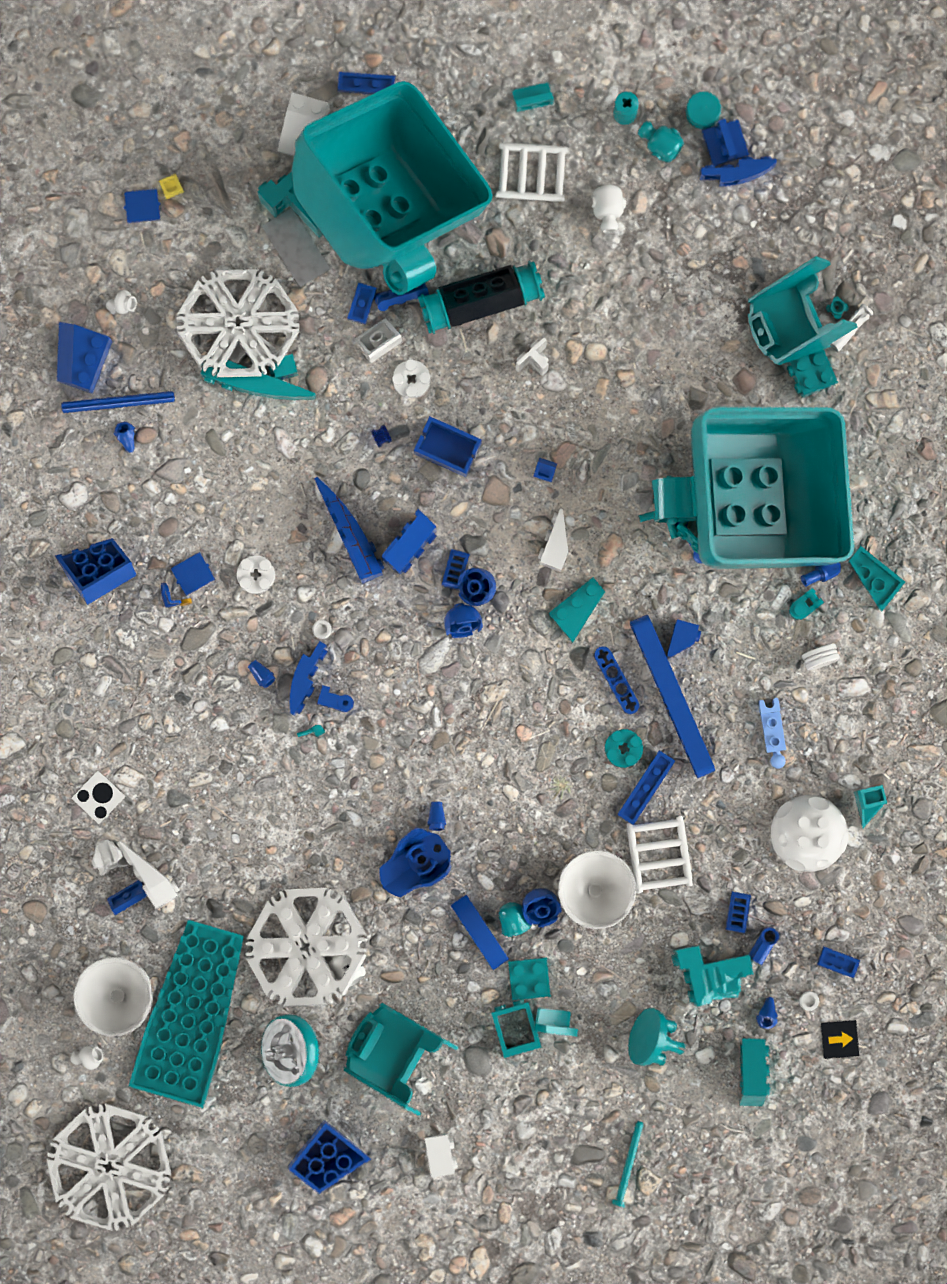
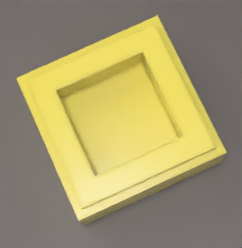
M176 174L159 180L166 199L184 192Z

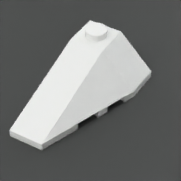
M122 841L117 842L129 865L134 867L135 876L140 882L144 883L142 887L155 908H162L179 896L178 891L180 889L175 881L171 882Z

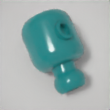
M645 121L637 132L639 137L649 140L647 148L651 155L656 156L659 161L662 160L666 163L672 162L684 145L683 138L679 136L680 133L673 127L660 126L658 129H655L651 122Z

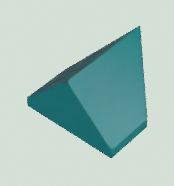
M883 785L854 792L862 828H864L883 805L887 804Z

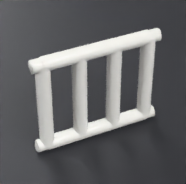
M499 143L501 162L499 191L497 190L496 197L555 202L565 201L563 179L565 154L568 152V147ZM509 151H520L517 191H506ZM527 152H539L536 193L525 192ZM546 153L558 154L555 194L544 193Z
M678 816L673 820L637 825L627 823V834L637 894L647 889L684 884L689 887L693 886L683 816ZM677 827L679 838L641 844L636 842V832ZM680 846L681 858L639 863V851ZM683 865L684 877L642 882L641 871Z

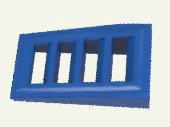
M451 549L441 586L459 591L460 586L457 587L456 582L448 581L447 579L450 577L459 580L460 576L450 574L449 571L460 572L461 575L466 570L470 554ZM453 556L464 558V562L453 559ZM451 564L462 565V569L452 567Z
M731 892L725 930L745 933L751 895ZM735 898L746 900L745 903L734 902ZM734 906L744 907V911L735 910L733 908ZM732 914L743 915V918L732 917ZM731 921L741 922L742 924L741 926L731 925Z

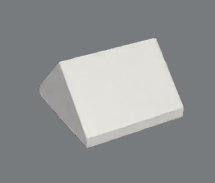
M386 318L354 339L370 363L402 343L401 335Z

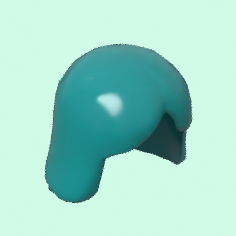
M509 902L499 909L501 931L504 936H517L531 928L532 925L528 924L524 919L522 905L519 903Z

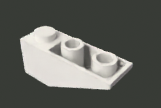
M560 509L559 513H554L551 521L554 524L552 531L548 530L544 540L547 541L545 549L541 548L538 559H541L540 565L559 572L562 571L568 555L563 509Z

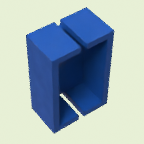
M429 416L422 431L423 436H420L415 446L414 455L463 477H467L473 464V458L475 459L482 444V439Z

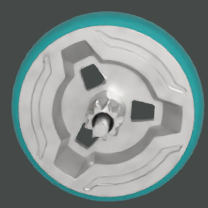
M284 1014L270 1021L265 1028L261 1041V1055L265 1069L274 1081L286 1087L303 1085L312 1078L319 1062V1044L313 1028L305 1019L294 1014Z

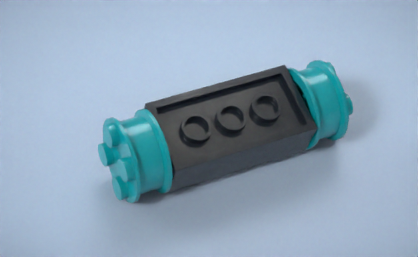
M529 260L528 264L520 267L508 265L438 287L439 289H436V293L426 296L421 294L418 297L420 307L423 308L421 312L424 322H427L426 326L429 334H435L436 330L446 327L449 330L451 329L450 325L455 327L522 305L526 306L529 301L536 299L542 301L545 298L543 288L540 287V284H542L539 272L535 273L537 272L535 262Z

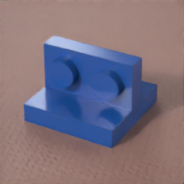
M726 118L718 120L717 126L702 130L712 165L719 166L743 157H749L738 120L727 123Z

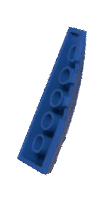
M318 477L314 478L361 583L364 584L382 576V570L385 568L381 559H376L374 552L377 551L373 542H368L358 522L337 495Z

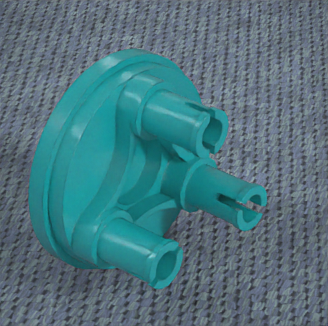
M647 1008L642 1011L635 1020L629 1036L628 1053L630 1060L639 1066L652 1063L663 1066L666 1062V1054L661 1053L662 1051H671L682 1055L684 1050L678 1049V1047L685 1049V1043L672 1040L671 1037L667 1036V1032H675L677 1023L666 1019L664 1014L658 1009Z

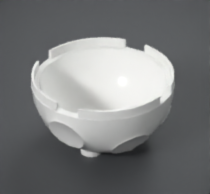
M815 795L795 797L779 808L772 821L770 834L773 848L786 865L797 871L815 872L831 866L846 849L848 833L845 818L840 810L825 798Z
M589 851L572 859L562 870L558 885L559 899L562 908L574 922L587 928L604 929L619 923L630 912L635 902L636 882L629 866L621 858L609 852Z
M117 957L104 958L89 965L81 974L74 990V1004L81 1021L89 1029L106 1036L124 1035L139 1027L146 1019L153 999L150 979L146 972L135 963Z

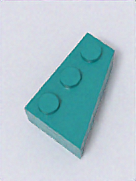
M742 1038L741 1100L739 1106H763L767 1095H770V1083H767L766 1076L770 1075V1065L766 1064V1057H769V1045H766V1039Z

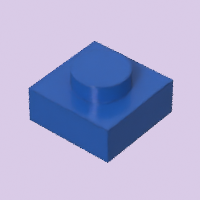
M539 458L533 477L552 482L557 463Z

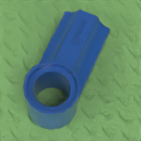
M772 927L762 929L760 936L748 954L753 961L760 965L764 963L774 944L779 939L778 932ZM767 931L774 932L775 937L772 941L765 940L764 935Z

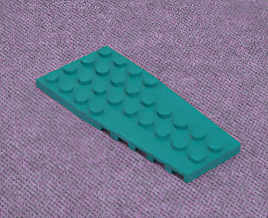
M192 920L187 921L173 961L165 977L166 979L146 1026L128 1087L204 1108L221 1051L244 940L243 935Z

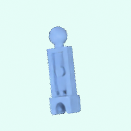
M774 698L772 700V708H767L764 700H759L758 707L766 753L773 752L770 763L774 768L780 769L786 763L785 757L780 753V751L786 750L779 699Z

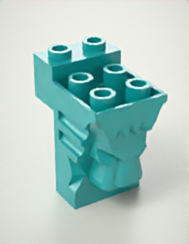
M292 171L288 175L284 174L277 181V185L271 179L269 182L265 181L259 186L257 191L259 200L274 217H277L290 206L318 238L323 235L294 194Z
M694 945L676 949L674 954L671 955L675 967L677 966L680 970L686 969L683 975L685 983L689 984L691 990L687 991L689 1002L693 1003L696 1007L711 1004L712 1000L738 997L741 992V978L754 974L750 955L747 954L703 963L700 946Z

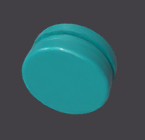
M703 91L694 94L688 100L685 111L686 118L695 128H711L717 123L721 114L719 99L710 92Z

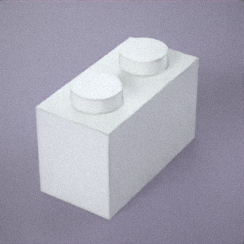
M448 1133L425 1137L431 1178L455 1174L454 1169H457L458 1166L456 1157H452L451 1149H454L453 1137L449 1138Z

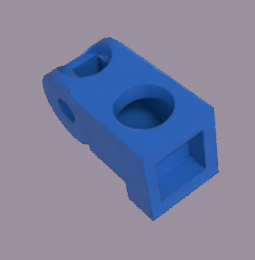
M322 685L317 705L341 712H349L353 709L354 701L351 696L329 693L330 687Z

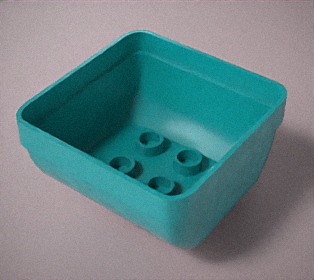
M397 82L308 124L295 143L296 150L292 164V182L294 194L299 203L343 263L360 269L375 268L383 265L385 282L398 295H403L435 277V260L424 244L478 217L492 201V191L486 180L416 86L409 82Z
M712 408L698 415L691 427L693 476L673 477L669 475L665 478L651 481L652 489L654 490V522L675 525L677 522L697 521L699 557L701 562L708 567L714 569L823 566L843 562L850 558L854 552L846 427L844 417L833 408Z

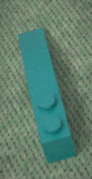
M229 360L226 362V366L230 369L248 368ZM213 367L207 368L206 372L202 368L200 373L202 378H204L203 381L212 385L214 383L221 384V388L228 391L234 389L255 396L284 400H315L316 398L314 392L272 376L264 375L263 373L262 376L217 377V374L215 376L212 375Z

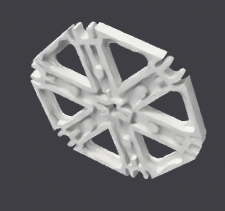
M259 269L215 270V274L212 271L210 272L211 280H206L202 276L201 283L198 279L177 313V322L184 323L182 326H177V333L200 369L203 365V371L206 372L207 368L213 367L212 375L215 376L217 374V377L262 376V373L266 375V366H271L275 370V363L277 366L280 365L299 333V323L295 324L292 322L293 320H299V314L276 278L272 282V275L268 279H263L264 271L259 272ZM227 280H248L250 282L238 304L224 285ZM269 293L276 294L285 307L284 312L257 311ZM205 294L210 298L219 313L191 314L190 311L198 297ZM238 319L241 322L240 326H236V320ZM282 332L286 335V339L278 352L271 354L257 333ZM194 334H219L207 355H201L191 341V337ZM238 342L253 363L250 368L230 369L226 366V362Z
M329 888L286 889L287 895L280 891L281 900L277 901L275 897H271V901H267L246 939L254 940V942L246 943L247 946L253 947V951L246 953V955L254 957L247 959L266 996L273 1001L278 995L280 996L279 1005L284 1007L327 1006L326 1000L332 1004L331 996L335 993L338 998H342V995L346 994L362 965L366 954L359 955V952L365 953L367 949L360 948V943L367 942V939L359 936L367 935L346 898L340 894L335 899L332 898L333 890H329ZM315 896L318 898V905L307 925H305L293 902L297 897ZM342 911L352 928L351 933L343 936H325L337 912ZM270 914L277 915L289 938L264 939L260 936V931ZM303 942L310 944L308 947L309 953L305 950L302 951L304 948ZM324 957H351V964L341 980L337 981ZM288 958L276 981L269 983L260 968V961L262 959ZM307 969L318 989V993L315 997L295 998L293 992Z
M105 1103L106 1112H104L103 1104H99L100 1110L98 1113H95L93 1107L90 1106L88 1109L90 1116L87 1113V1108H85L52 1139L60 1144L56 1142L50 1144V1146L56 1148V1153L48 1152L47 1156L55 1157V1160L46 1158L55 1201L57 1203L60 1199H64L58 1207L60 1208L67 1204L69 1210L65 1213L66 1215L72 1213L73 1210L75 1211L69 1218L113 1231L112 1223H114V1228L117 1231L119 1230L118 1224L120 1221L124 1222L125 1227L128 1228L130 1225L129 1218L132 1227L165 1195L158 1190L162 1192L168 1190V1188L162 1186V1181L170 1182L171 1178L163 1176V1174L171 1176V1170L162 1131L155 1136L154 1133L159 1130V1127L157 1126L154 1130L149 1128V1124L153 1120L149 1119L144 1124L143 1121L149 1116ZM113 1115L131 1119L136 1123V1128L116 1147L110 1126V1118ZM83 1122L89 1124L95 1152L71 1145L68 1142V1136ZM148 1143H154L157 1146L161 1165L159 1169L153 1170L130 1163L129 1161ZM112 1162V1166L116 1169L106 1172L107 1169L103 1165ZM61 1164L88 1171L89 1173L71 1190L66 1191L62 1188L58 1167ZM123 1182L150 1190L151 1192L150 1199L137 1211H131L128 1207ZM102 1187L109 1213L107 1218L96 1217L83 1211V1205Z

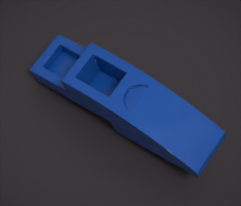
M764 156L760 159L743 157L741 160H738L737 167L730 164L723 167L706 165L700 170V180H719V187L740 185L768 173L775 168L777 159H772L770 156Z
M319 641L310 657L305 654L302 655L295 670L290 690V713L293 716L302 712L305 707L303 703L305 698H310L315 690V687H313L314 682L308 678L315 675L318 670L316 666L318 661H323L328 653L326 650L327 645Z

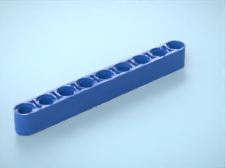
M648 614L630 621L632 631L696 777L700 778L716 771Z

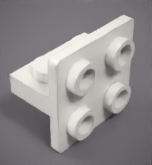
M545 338L541 341L537 339L530 346L529 352L526 353L524 351L517 357L516 371L518 373L529 363L541 376L548 372L549 364L547 362L549 360L542 353L546 348L547 340Z

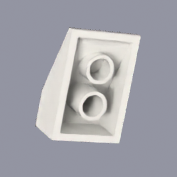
M292 92L277 151L294 156L297 138L308 124L328 115L329 103Z

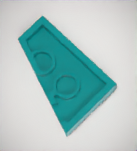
M862 546L858 548L848 561L881 612L905 584L902 578Z
M594 577L549 612V615L572 643L605 593Z

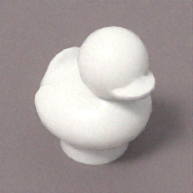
M127 290L118 291L115 299H110L106 303V308L112 315L116 312L126 314L129 311H134L137 306L136 298Z
M85 1046L80 1052H72L71 1062L75 1065L82 1063L88 1070H93L102 1062L104 1055L99 1047Z

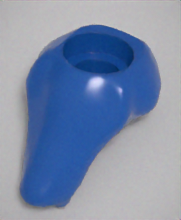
M121 422L116 425L114 435L124 446L125 450L132 453L135 449V428L129 422Z
M768 997L765 1000L759 1015L756 1016L759 1027L763 1029H772L778 1022V1015L772 997Z

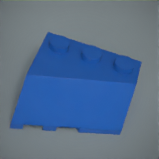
M59 322L57 382L93 394L113 342L111 338L75 324Z
M419 509L414 514L416 519L404 526L401 531L402 536L398 535L381 555L382 561L399 575L402 572L407 573L412 567V560L415 557L418 559L425 551L423 547L427 543L431 544L437 537L435 534L437 532L436 526Z
M113 538L92 544L90 548L84 550H72V553L64 556L62 554L55 555L69 581L87 605L136 576L131 561Z
M324 1120L288 1164V1170L320 1194L347 1174L355 1171L362 1164L370 1161L371 1158Z

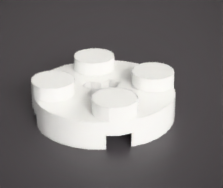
M408 360L397 366L392 379L394 388L399 395L404 398H419L428 391L431 378L424 364ZM409 375L416 376L415 384L412 382L410 384L407 383Z
M257 555L243 559L238 566L237 580L240 586L248 593L262 594L273 585L275 570L266 558ZM254 570H258V573H261V577L259 576L257 580H254V577L251 576Z

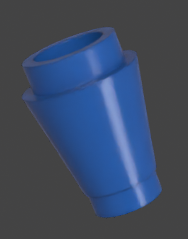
M254 660L248 666L259 686L267 688L275 681L274 673L257 660Z
M431 802L427 823L429 830L442 831L445 829L446 820L442 802Z

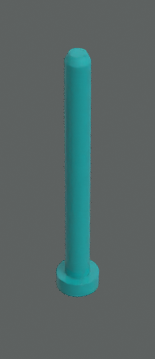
M641 1121L636 1122L616 1199H612L611 1204L625 1207L626 1204L623 1200L643 1129V1122Z

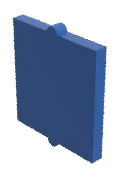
M157 189L124 192V209L126 210L127 223L160 220L159 206L161 204L158 200Z
M200 552L171 568L177 579L176 583L180 584L186 596L215 580L209 569L210 565L206 564Z

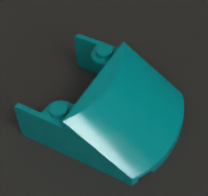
M815 256L748 298V303H750L748 321L751 333L759 349L773 363L782 365L829 348L831 343L858 327L857 323L844 319L836 324L828 323L822 326L809 295L817 290L819 280L816 274L831 265L829 260Z
M381 1003L379 1004L380 1007L373 1013L367 1014L354 1032L346 1051L347 1062L343 1071L402 1108L420 1116V1111L408 1105L413 1093L412 1089L406 1085L409 1077L425 1050L435 1053L443 1043L455 1050L459 1047L388 1005Z

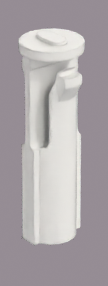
M861 304L860 309L856 310L849 320L857 323L858 327L830 345L839 352L863 322L873 315L872 310L865 304Z

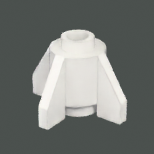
M102 840L98 843L92 863L94 868H98L100 876L117 866H128L127 860L120 849L115 846L114 842Z

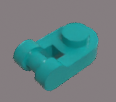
M811 588L792 603L789 613L793 619L802 620L825 603L822 598L819 599L815 594L814 588ZM808 598L813 602V605L810 607L805 602Z

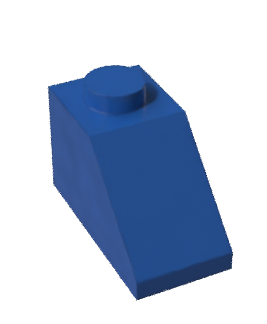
M676 620L666 655L668 659L690 648L695 644V641L699 642L701 631L698 630L699 625Z

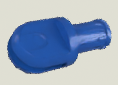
M841 564L815 566V570L801 576V581L805 587L819 580L826 582L840 573Z

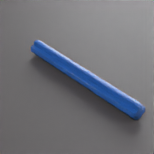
M173 391L70 401L63 402L61 408L63 413L169 403L175 401V395Z

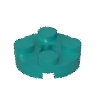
M621 729L613 732L607 738L604 751L611 764L616 767L627 768L640 760L643 754V744L641 738L635 732ZM623 743H626L627 747L629 748V752L626 751L624 754H622L621 750L618 749L619 745L622 746Z

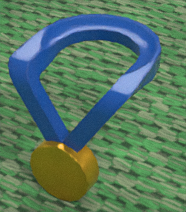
M161 583V594L165 607L170 608L177 605L185 606L192 604L191 598L171 600L167 583Z

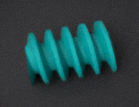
M625 91L616 97L613 116L617 123L628 125L635 120L639 101L635 94Z

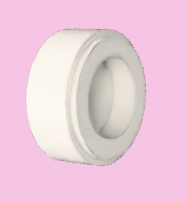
M318 620L314 623L312 632L316 638L326 639L331 635L332 628L327 621Z
M806 991L800 995L799 1004L804 1010L812 1011L818 1007L819 998L814 992Z

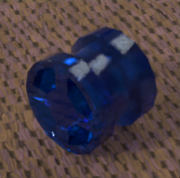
M385 425L380 426L378 430L373 429L370 431L378 448L382 447L386 442H392Z

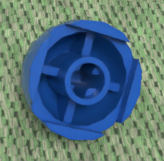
M483 568L465 570L457 582V587L460 586L459 597L470 606L484 605L490 602L496 593L494 576Z
M464 603L455 604L444 618L446 635L451 634L452 638L468 637L473 635L472 631L477 629L479 632L483 628L479 611L473 606L465 605Z
M546 888L531 890L524 897L522 903L524 919L528 924H535L538 927L549 926L556 922L562 910L558 897L554 892Z

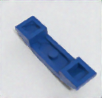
M467 895L451 905L493 970L509 960Z

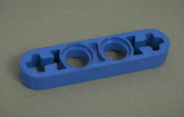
M604 646L599 647L594 653L595 661L622 710L629 715L635 714L639 709V702L610 649ZM601 650L608 653L606 656L608 662L610 660L613 661V663L608 664L605 668L602 666V664H605L603 658H598L600 655L599 651ZM615 667L618 671L617 676L609 677L607 669ZM621 683L627 687L625 694L616 692L618 684ZM629 693L632 696L628 697L629 701L636 704L633 711L626 709V700L622 702L620 699L626 697Z

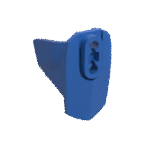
M421 828L413 829L398 842L392 857L379 868L380 881L383 888L390 894L401 898L412 890L434 885L449 874L451 870V851L439 835L427 832ZM435 845L441 846L440 852H434ZM420 856L425 857V863H419L418 858Z

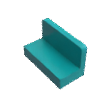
M548 82L512 90L516 112L553 105L554 102L553 93L550 91Z
M537 1009L536 1032L576 1037L578 1035L577 1028L569 1027L570 1011Z

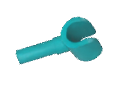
M315 725L308 730L298 732L297 736L301 737L314 733L318 737L324 734L325 730L322 725Z

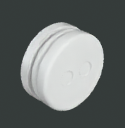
M829 644L804 653L802 658L806 664V670L818 669L840 660L836 645Z

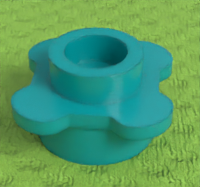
M834 297L832 303L826 306V311L832 313L835 319H840L842 314L849 309V306L840 297Z

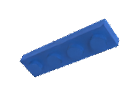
M659 750L617 815L634 825L675 763V760Z

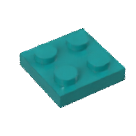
M547 957L508 962L512 1001L551 997Z

